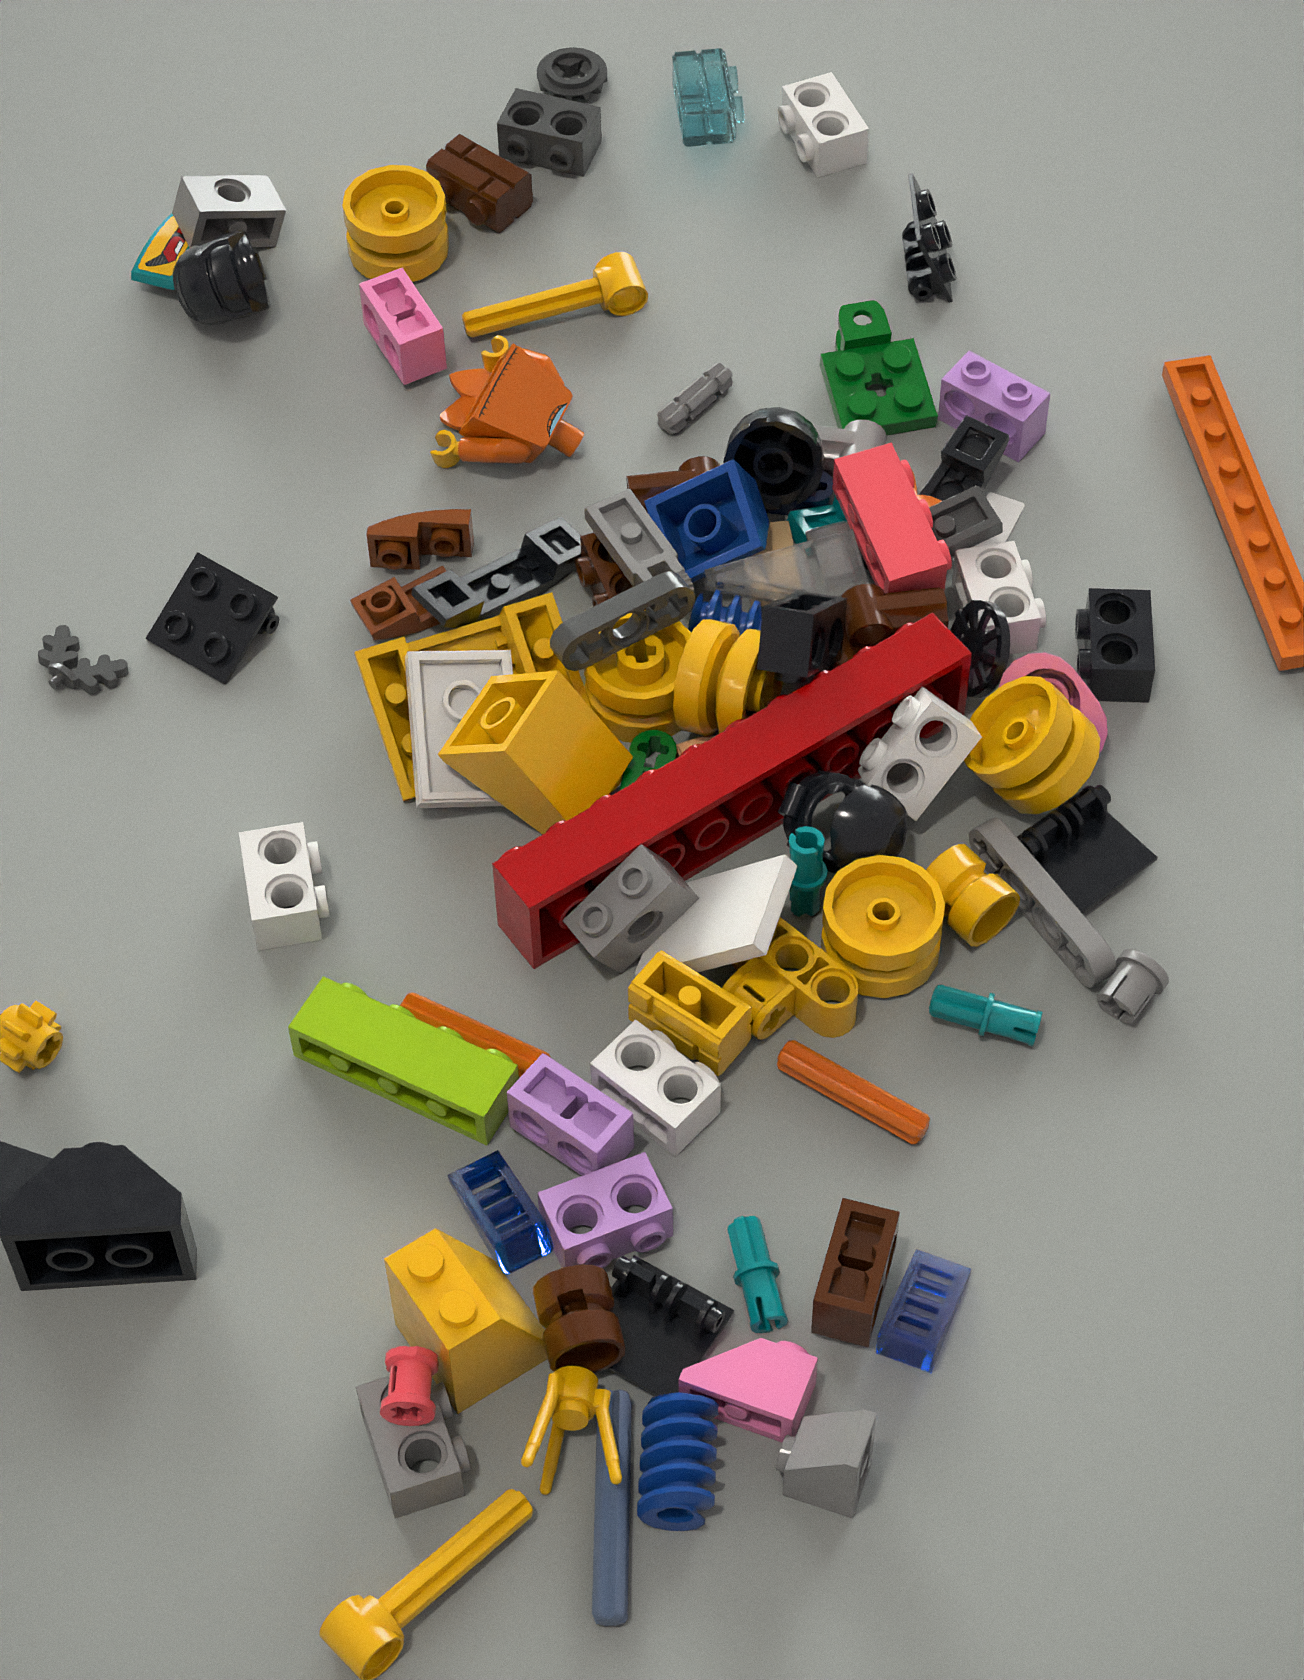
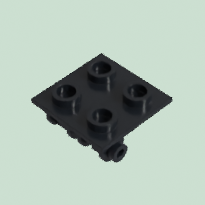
M912 173L908 176L914 221L909 222L902 232L908 291L917 300H927L932 294L942 291L948 303L953 302L950 282L957 279L953 261L946 251L947 248L952 247L951 235L944 220L937 222L935 218L937 215L936 207L929 189L921 190Z
M197 552L145 639L226 685L256 634H263L264 632L272 634L278 627L279 617L275 615L273 608L278 597Z
M1097 785L1096 787L1086 786L1081 792L1017 836L1082 914L1158 858L1107 812V804L1111 802V795L1102 785Z
M633 1255L631 1260L621 1256L612 1271V1277L617 1279L611 1287L614 1298V1310L612 1313L619 1319L626 1349L622 1359L608 1369L655 1396L679 1392V1377L682 1370L703 1360L733 1315L734 1310Z

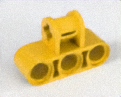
M781 917L778 920L767 954L731 964L737 971L722 987L752 1007L751 1033L759 1040L768 1038L793 1015L815 1033L823 1037L835 1038L843 1036L850 1032L855 1025L859 988L855 976ZM785 968H796V969H798V971H793V972H792V971H786V970H784V969H785ZM827 1000H836V1001H839V1002H841V1003H838V1004H829V1003H826V1002H824V1001H827Z

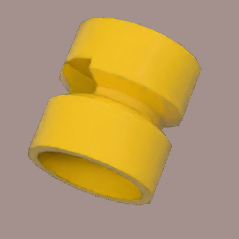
M957 844L941 853L928 866L926 871L940 886L945 900L944 917L948 916L949 926L970 946L978 947L994 938L1009 923L1019 907L1020 896L998 874H986L984 872L986 863L966 844Z

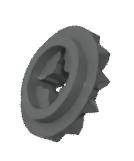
M569 47L555 50L547 54L537 66V79L540 91L549 92L550 96L558 98L565 97L567 100L579 97L584 101H588L590 93H601L603 83L607 82L606 63L598 54L584 48Z

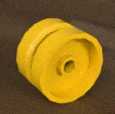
M387 165L371 169L358 176L345 190L342 208L344 223L347 228L348 254L353 267L366 278L373 279L403 268L410 280L414 282L426 278L440 268L448 256L449 234L448 225L445 221L447 213L445 194L438 180L428 172L412 166Z
M632 613L620 618L613 626V629L626 623ZM680 621L584 669L586 679L585 690L591 708L618 740L631 743L634 737L647 730L663 731L671 737L681 731L675 722L673 710L674 685L678 665L691 632Z
M703 619L693 629L685 644L674 685L673 710L675 722L681 730L704 736L713 735L717 730H719V733H722L732 722L739 719L745 720L766 708L773 699L781 695L783 682L774 679L775 672L757 669L761 630L747 629L740 635L739 630L734 624L712 619Z
M1023 676L1005 683L987 696L970 718L982 738L964 759L965 765L982 781L990 785L994 792L1009 806L1021 814H1040L1063 804L1074 796L1088 780L1099 758L1101 739L1095 725L1081 711L1071 706L1068 699L1053 684L1042 677Z
M886 855L856 859L837 871L825 891L821 949L855 976L859 986L858 994L890 998L908 994L927 982L938 965L945 900L938 882L923 867L902 857Z

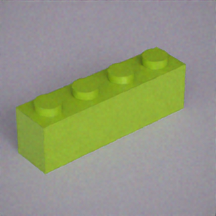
M323 976L288 1026L293 1055L486 1146L509 1112L507 1091L519 1079L518 1065L513 1063L506 1054L496 1049L489 1048L485 1050L465 1041L456 1031L448 1027L439 1026L436 1028L416 1019L409 1010L400 1005L391 1004L388 1006L372 999L354 984L347 982L340 984Z

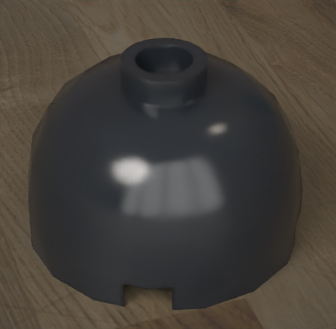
M782 407L761 408L744 416L729 436L723 463L734 459L756 480L764 507L768 510L781 509V504H790L796 500V505L806 501L818 488L824 468L821 437L812 422L798 412Z

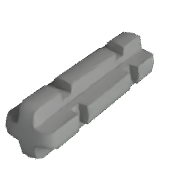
M721 363L711 365L703 372L705 378L703 376L697 377L673 398L674 402H668L657 412L658 426L661 429H665L670 435L678 433L687 425L685 419L687 421L693 420L717 399L716 395L720 396L732 386L733 381L731 377L733 373L729 368H725Z

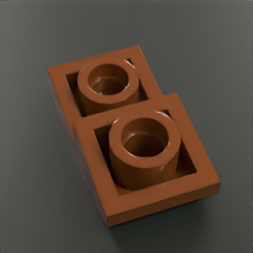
M471 509L416 512L397 516L369 526L366 536L370 566L392 570H420L422 555L472 557L474 536Z
M442 565L402 587L396 578L393 577L350 599L352 607L372 639L382 640L405 636L441 624L411 593L413 587L446 572V569Z

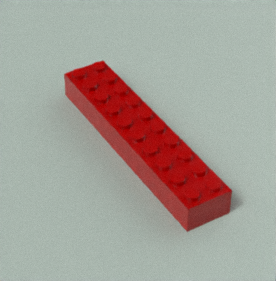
M933 613L915 623H906L889 638L873 647L867 646L862 648L852 659L831 671L825 670L818 673L810 683L789 695L784 694L776 697L766 708L745 720L739 719L732 722L722 733L703 744L692 745L683 751L678 758L659 769H651L644 772L634 783L613 795L609 794L600 797L590 808L567 821L556 822L543 835L522 847L516 846L507 850L499 860L492 863L498 926L531 967L536 969L580 943L562 920L640 844L667 860L683 880L686 881L782 825L784 816L779 814L778 810L790 782L799 784L803 778L817 773L818 770L848 775L849 778L860 779L861 776L858 769L861 766L860 758L865 748L875 738H883L893 725L892 717L899 704L910 695L914 697L922 686L965 716L972 653ZM934 720L926 723L922 727L919 737L928 739L939 733L943 728V722ZM833 794L826 795L823 799H821V801H823L824 799L828 798Z

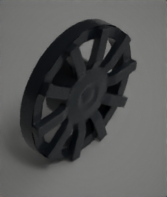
M971 600L970 603L962 609H957L954 613L956 618L950 631L972 653L967 697L982 698L996 688L1005 672L1010 653V630L1006 616L997 604L989 601ZM984 609V612L978 623V611ZM990 618H992L995 628L987 630V624ZM991 668L989 675L986 677L984 671ZM974 672L979 683V686L973 688Z

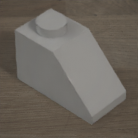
M863 1409L804 1416L797 1436L794 1437L787 1434L778 1455L776 1470L784 1472L783 1496L853 1518L871 1466L877 1413Z

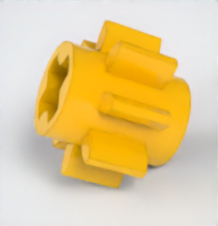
M35 1001L30 1008L21 1003L19 1006L12 1005L4 1010L0 1015V1061L18 1073L25 1066L34 1070L35 1068L41 1069L49 1065L59 1053L63 1043V1035L59 1032L61 1026L54 1022L57 1013L38 1001Z

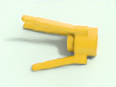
M566 1366L548 1375L546 1394L521 1458L522 1466L527 1468L532 1466L552 1417L553 1423L539 1491L543 1495H548L551 1492L565 1430L576 1431L585 1428L588 1425V1421L595 1414L610 1481L614 1485H618L622 1481L620 1461L609 1412L611 1392L607 1389H598V1377L586 1368Z

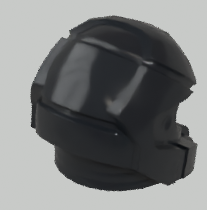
M245 230L223 234L205 244L190 247L180 255L173 268V283L179 302L188 317L199 323L207 325L224 324L228 321L250 317L269 309L271 306L264 281L267 280L259 253L254 252Z
M818 770L817 773L806 776L799 784L790 782L778 810V813L784 816L783 828L788 839V847L790 834L796 835L795 829L804 826L812 827V816L821 799L828 794L843 792L845 797L834 813L830 829L831 849L828 851L824 850L822 861L825 863L827 871L836 874L838 870L856 859L875 855L901 857L908 838L906 822L908 813L905 806L884 788L873 784L867 786L866 783L859 779L849 778L848 775Z

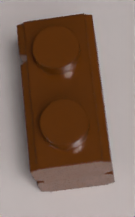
M458 134L447 143L445 150L441 148L427 161L426 172L440 182L445 194L446 205L450 204L462 211L475 225L484 224L501 233L513 223L515 217L519 218L532 205V174L461 134Z

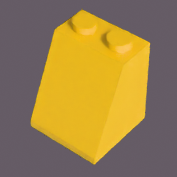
M560 671L491 676L437 754L443 762L542 835L556 822L567 821L590 808L600 797L613 792L620 785L622 774L633 759L630 752Z
M437 1228L384 1258L395 1325L411 1347H424L438 1355V1372L432 1378L436 1384L443 1382L450 1404L457 1414L548 1359L543 1341L545 1329L494 1259Z

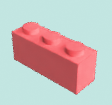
M892 442L834 459L832 489L875 584L884 590V593L937 587L945 590L947 570L952 568L948 546L944 540L937 541L932 530L933 519L926 500H918L913 490L914 477L911 467L906 459L900 461Z

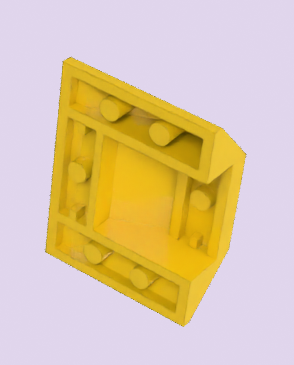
M552 592L504 606L498 616L409 643H406L405 637H401L354 652L403 802L416 798L405 670V655L407 651L511 650L513 674L560 671L591 707L579 670L571 671L566 669L550 648V638L553 632L563 623Z

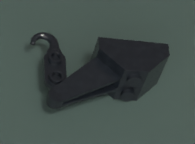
M0 1141V1238L21 1291L196 1280L197 1247L182 1193L125 1145L92 1142L83 1147L64 1148L52 1159Z

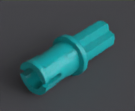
M804 826L795 829L796 835L791 833L789 836L790 859L797 865L790 887V911L798 917L803 914L813 916L819 911L820 887L823 886L827 879V868L822 861L825 843L824 836L818 829Z
M937 985L935 987L929 1005V1014L931 1016L979 1029V1036L983 1037L985 1032L1027 1043L1029 1046H1034L1043 1011H1034L995 1000V994L991 992L987 998L945 985Z
M757 1216L737 1217L733 1223L728 1225L727 1229L737 1266V1271L733 1275L734 1282L737 1286L742 1287L752 1332L769 1333L773 1331L770 1320L775 1321L776 1328L778 1329L784 1327L788 1322L776 1278L780 1273L779 1266L770 1259L760 1219Z

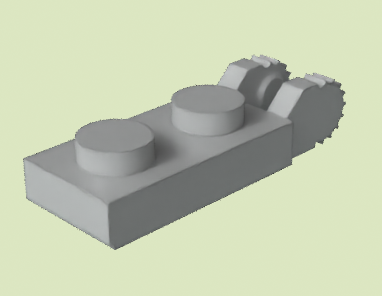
M630 489L584 508L586 522L633 587L658 574L672 571L679 574L695 594L691 578H689L688 573L685 572V569L678 561L677 552Z

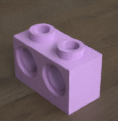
M968 351L941 379L938 420L957 429L964 417L968 415L1008 434L1009 442L1003 454L1019 462L1045 434L1051 393Z
M544 1053L507 1091L510 1127L581 1176L624 1160L634 1149L633 1113Z
M645 1152L538 1192L540 1222L561 1268L578 1264L595 1265L604 1268L615 1258L633 1251L640 1253L651 1251L659 1247L667 1238L673 1236V1208ZM630 1205H641L647 1208L640 1213H629L623 1210ZM578 1225H586L593 1228V1230L585 1234H575L569 1231Z

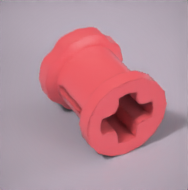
M399 1346L386 1352L385 1356L386 1370L390 1372L388 1396L381 1401L380 1415L390 1423L403 1426H420L434 1420L436 1411L434 1402L430 1400L432 1376L438 1372V1355L430 1349L419 1346Z

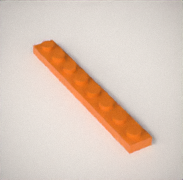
M1207 355L1164 362L1163 380L1279 671L1304 667V582L1212 357Z

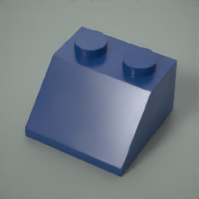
M734 459L644 501L648 514L677 552L678 561L685 569V572L688 573L692 583L766 549L770 522L756 480Z

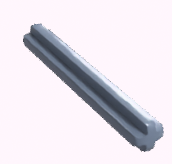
M619 1389L609 1390L611 1392L609 1412L622 1474V1481L618 1485H614L610 1481L598 1422L596 1433L592 1615L596 1624L601 1626H620L628 1619L632 1402L628 1392Z

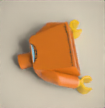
M495 336L491 340L494 353H489L486 350L481 352L483 366L491 374L458 432L464 437L460 441H456L455 436L450 431L440 430L436 434L435 439L439 446L449 448L444 451L431 450L430 454L433 461L442 468H450L456 465L460 459L464 462L532 463L544 451L547 445H550L567 457H571L579 446L584 432L562 419L573 395L565 387L551 358L546 354L521 348L514 343L509 347L505 337Z

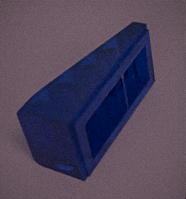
M498 1150L447 1175L450 1185L489 1253L505 1275L511 1274L553 1251V1242L546 1221ZM499 1177L500 1182L476 1194L472 1193V1190ZM510 1196V1198H508V1199H506V1200H504V1201H502V1202H500V1203H498V1204H496V1205H494V1206H492V1207H490V1208H488V1209H486V1210H483L484 1208H486V1207H488V1206H490V1205H492V1204H494V1203H496V1202H498V1201H500V1200H502V1199H504V1198ZM518 1215H521L520 1217H518V1218H516V1219H514V1220H512V1221H510V1222H508V1223H506V1224H504V1225H502V1226H500V1227H498V1228H495L496 1226L501 1225V1224H503V1223H505V1222H507V1221L513 1219L514 1217H516V1216H518Z
M916 1249L877 1335L875 1353L932 1373L970 1277L971 1268ZM923 1269L951 1279L953 1282L949 1287L921 1277L920 1274ZM915 1287L945 1297L943 1304L914 1294ZM908 1305L938 1316L936 1320H932L906 1309ZM901 1322L926 1330L930 1334L927 1338L902 1329L899 1326Z

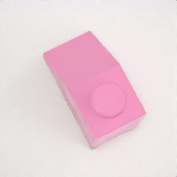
M759 1338L683 1369L679 1377V1393L711 1398L719 1404L718 1415L715 1419L783 1443L787 1434L795 1437L816 1385L818 1358L809 1355L803 1347L789 1341L775 1343Z

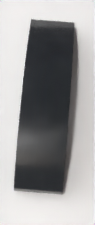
M966 415L941 450V463L919 495H927L944 501L974 486H979L983 492L1007 447L1009 435Z
M562 517L556 518L525 533L521 548L462 577H459L450 569L413 587L411 595L444 627L459 628L498 616L504 606L540 596L576 569L575 559L581 557V535Z

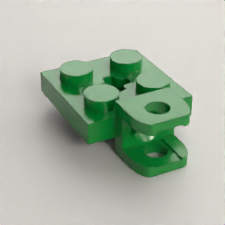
M875 300L842 305L838 314L839 329L835 339L836 351L822 353L819 364L837 427L845 429V426L852 421L869 420L880 425L885 430L886 436L936 427L938 415L914 338L891 342L892 332L883 307ZM864 315L870 318L871 323L858 325L853 319L856 316ZM872 384L884 385L887 387L886 395L877 396L874 390L867 391L866 388L871 387Z

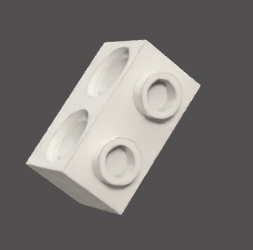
M832 72L782 86V106L777 109L779 125L785 134L789 133L791 135L799 158L802 162H808L817 178L867 163L869 128Z
M1015 541L956 550L952 585L960 609L970 603L971 600L989 601L997 604L1004 612L1009 625V654L1037 650L1039 629L1046 627L1045 607L1041 598H1034L1031 590L1033 586L1031 566L1027 559L1021 560ZM984 609L978 611V623L984 612ZM990 618L987 624V630L995 628L992 618Z
M923 686L914 697L910 695L899 704L892 717L893 725L882 739L875 738L865 748L860 758L861 766L858 769L862 780L867 786H871V784L878 785L893 794L905 806L908 816L915 821L918 820L982 738L971 720ZM934 720L943 722L942 730L935 737L929 739L919 737L920 731L926 723ZM898 763L911 764L910 771L904 778L899 780L887 779L888 771Z
M303 822L239 832L251 920L258 951L323 940L319 919L330 917L325 885L314 886L312 875L322 873L317 841L306 842ZM288 906H295V907H292V908L284 909L285 907H288Z
M636 1019L590 1062L591 1085L633 1113L634 1125L675 1157L720 1113L721 1083H719L715 1073L701 1062L693 1063L678 1052L674 1043L664 1033L658 1030L651 1031ZM635 1065H642L648 1067L647 1069L642 1071H633L628 1069ZM677 1097H684L690 1099L691 1101L683 1104H678L670 1100Z

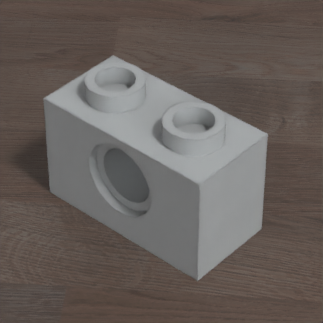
M268 175L181 176L172 214L189 248L194 245L199 246L210 242L220 235L240 230L247 232L252 247H276L286 209Z
M640 844L562 921L594 959L622 974L699 897L667 860Z

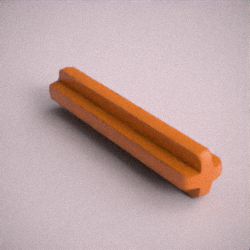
M408 993L400 1006L409 1010L416 1019L436 1028L439 1026L448 1027L460 1034L465 1041L482 1049L492 1048L503 1052L513 1063L518 1065L519 1077L526 1072L542 1053L551 1058L549 1053L417 993Z
M789 1040L781 1049L777 1058L779 1070L910 1144L919 1143L926 1134L930 1122L928 1114L796 1040Z

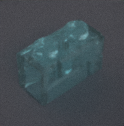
M722 48L701 50L699 54L695 50L675 52L672 56V85L682 143L686 147L704 146L708 142H711L713 145L733 143L736 139V124L744 123L742 96L733 95V93H738L736 66H728L726 54Z

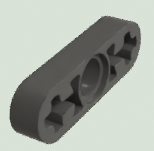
M672 571L663 572L564 621L553 632L550 638V648L566 669L571 671L585 669L683 619L692 609L695 595L679 574ZM632 613L626 623L613 629V626L620 618Z

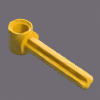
M615 252L603 257L597 263L595 269H593V278L467 311L462 314V321L467 336L476 337L600 304L603 311L609 310L614 315L627 316L636 313L645 306L648 300V292L634 258L625 252Z
M508 1489L378 1600L371 1595L365 1598L360 1595H354L342 1601L324 1620L319 1631L320 1638L360 1680H373L393 1664L403 1648L404 1635L401 1629L531 1519L534 1512L531 1504L520 1491Z

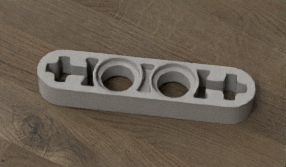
M995 817L970 830L969 843L971 849L986 863L985 870L987 873L998 874L1019 894V911L1072 974L1086 987H1093L1111 977L1117 969V964L1107 942L1002 820Z

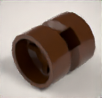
M583 1264L567 1266L549 1272L533 1286V1297L539 1323L546 1328L543 1332V1341L549 1367L553 1372L561 1367L579 1366L597 1373L608 1369L622 1359L625 1355L626 1347L619 1319L612 1313L614 1310V1298L608 1274L603 1268Z

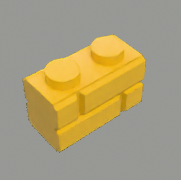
M662 950L655 954L628 987V1002H630L628 1005L629 1020L633 1022L636 1019L651 1031H661L674 1043L677 1051L691 1060H699V1062L708 1066L716 1076L723 1074L751 1039L752 1025L750 1022L752 1021V1007Z

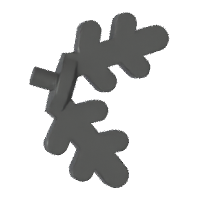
M66 625L56 627L54 636L45 635L42 638L44 649L38 651V659L41 665L48 667L49 674L53 676L49 680V685L53 689H56L61 684L70 688L80 686L89 694H95L98 692L97 683L101 682L108 688H114L117 686V678L128 675V663L124 659L110 661V657L104 654L99 656L97 664L92 666L88 658L78 660L79 638L70 636V629ZM77 666V669L75 670L69 669L71 667Z

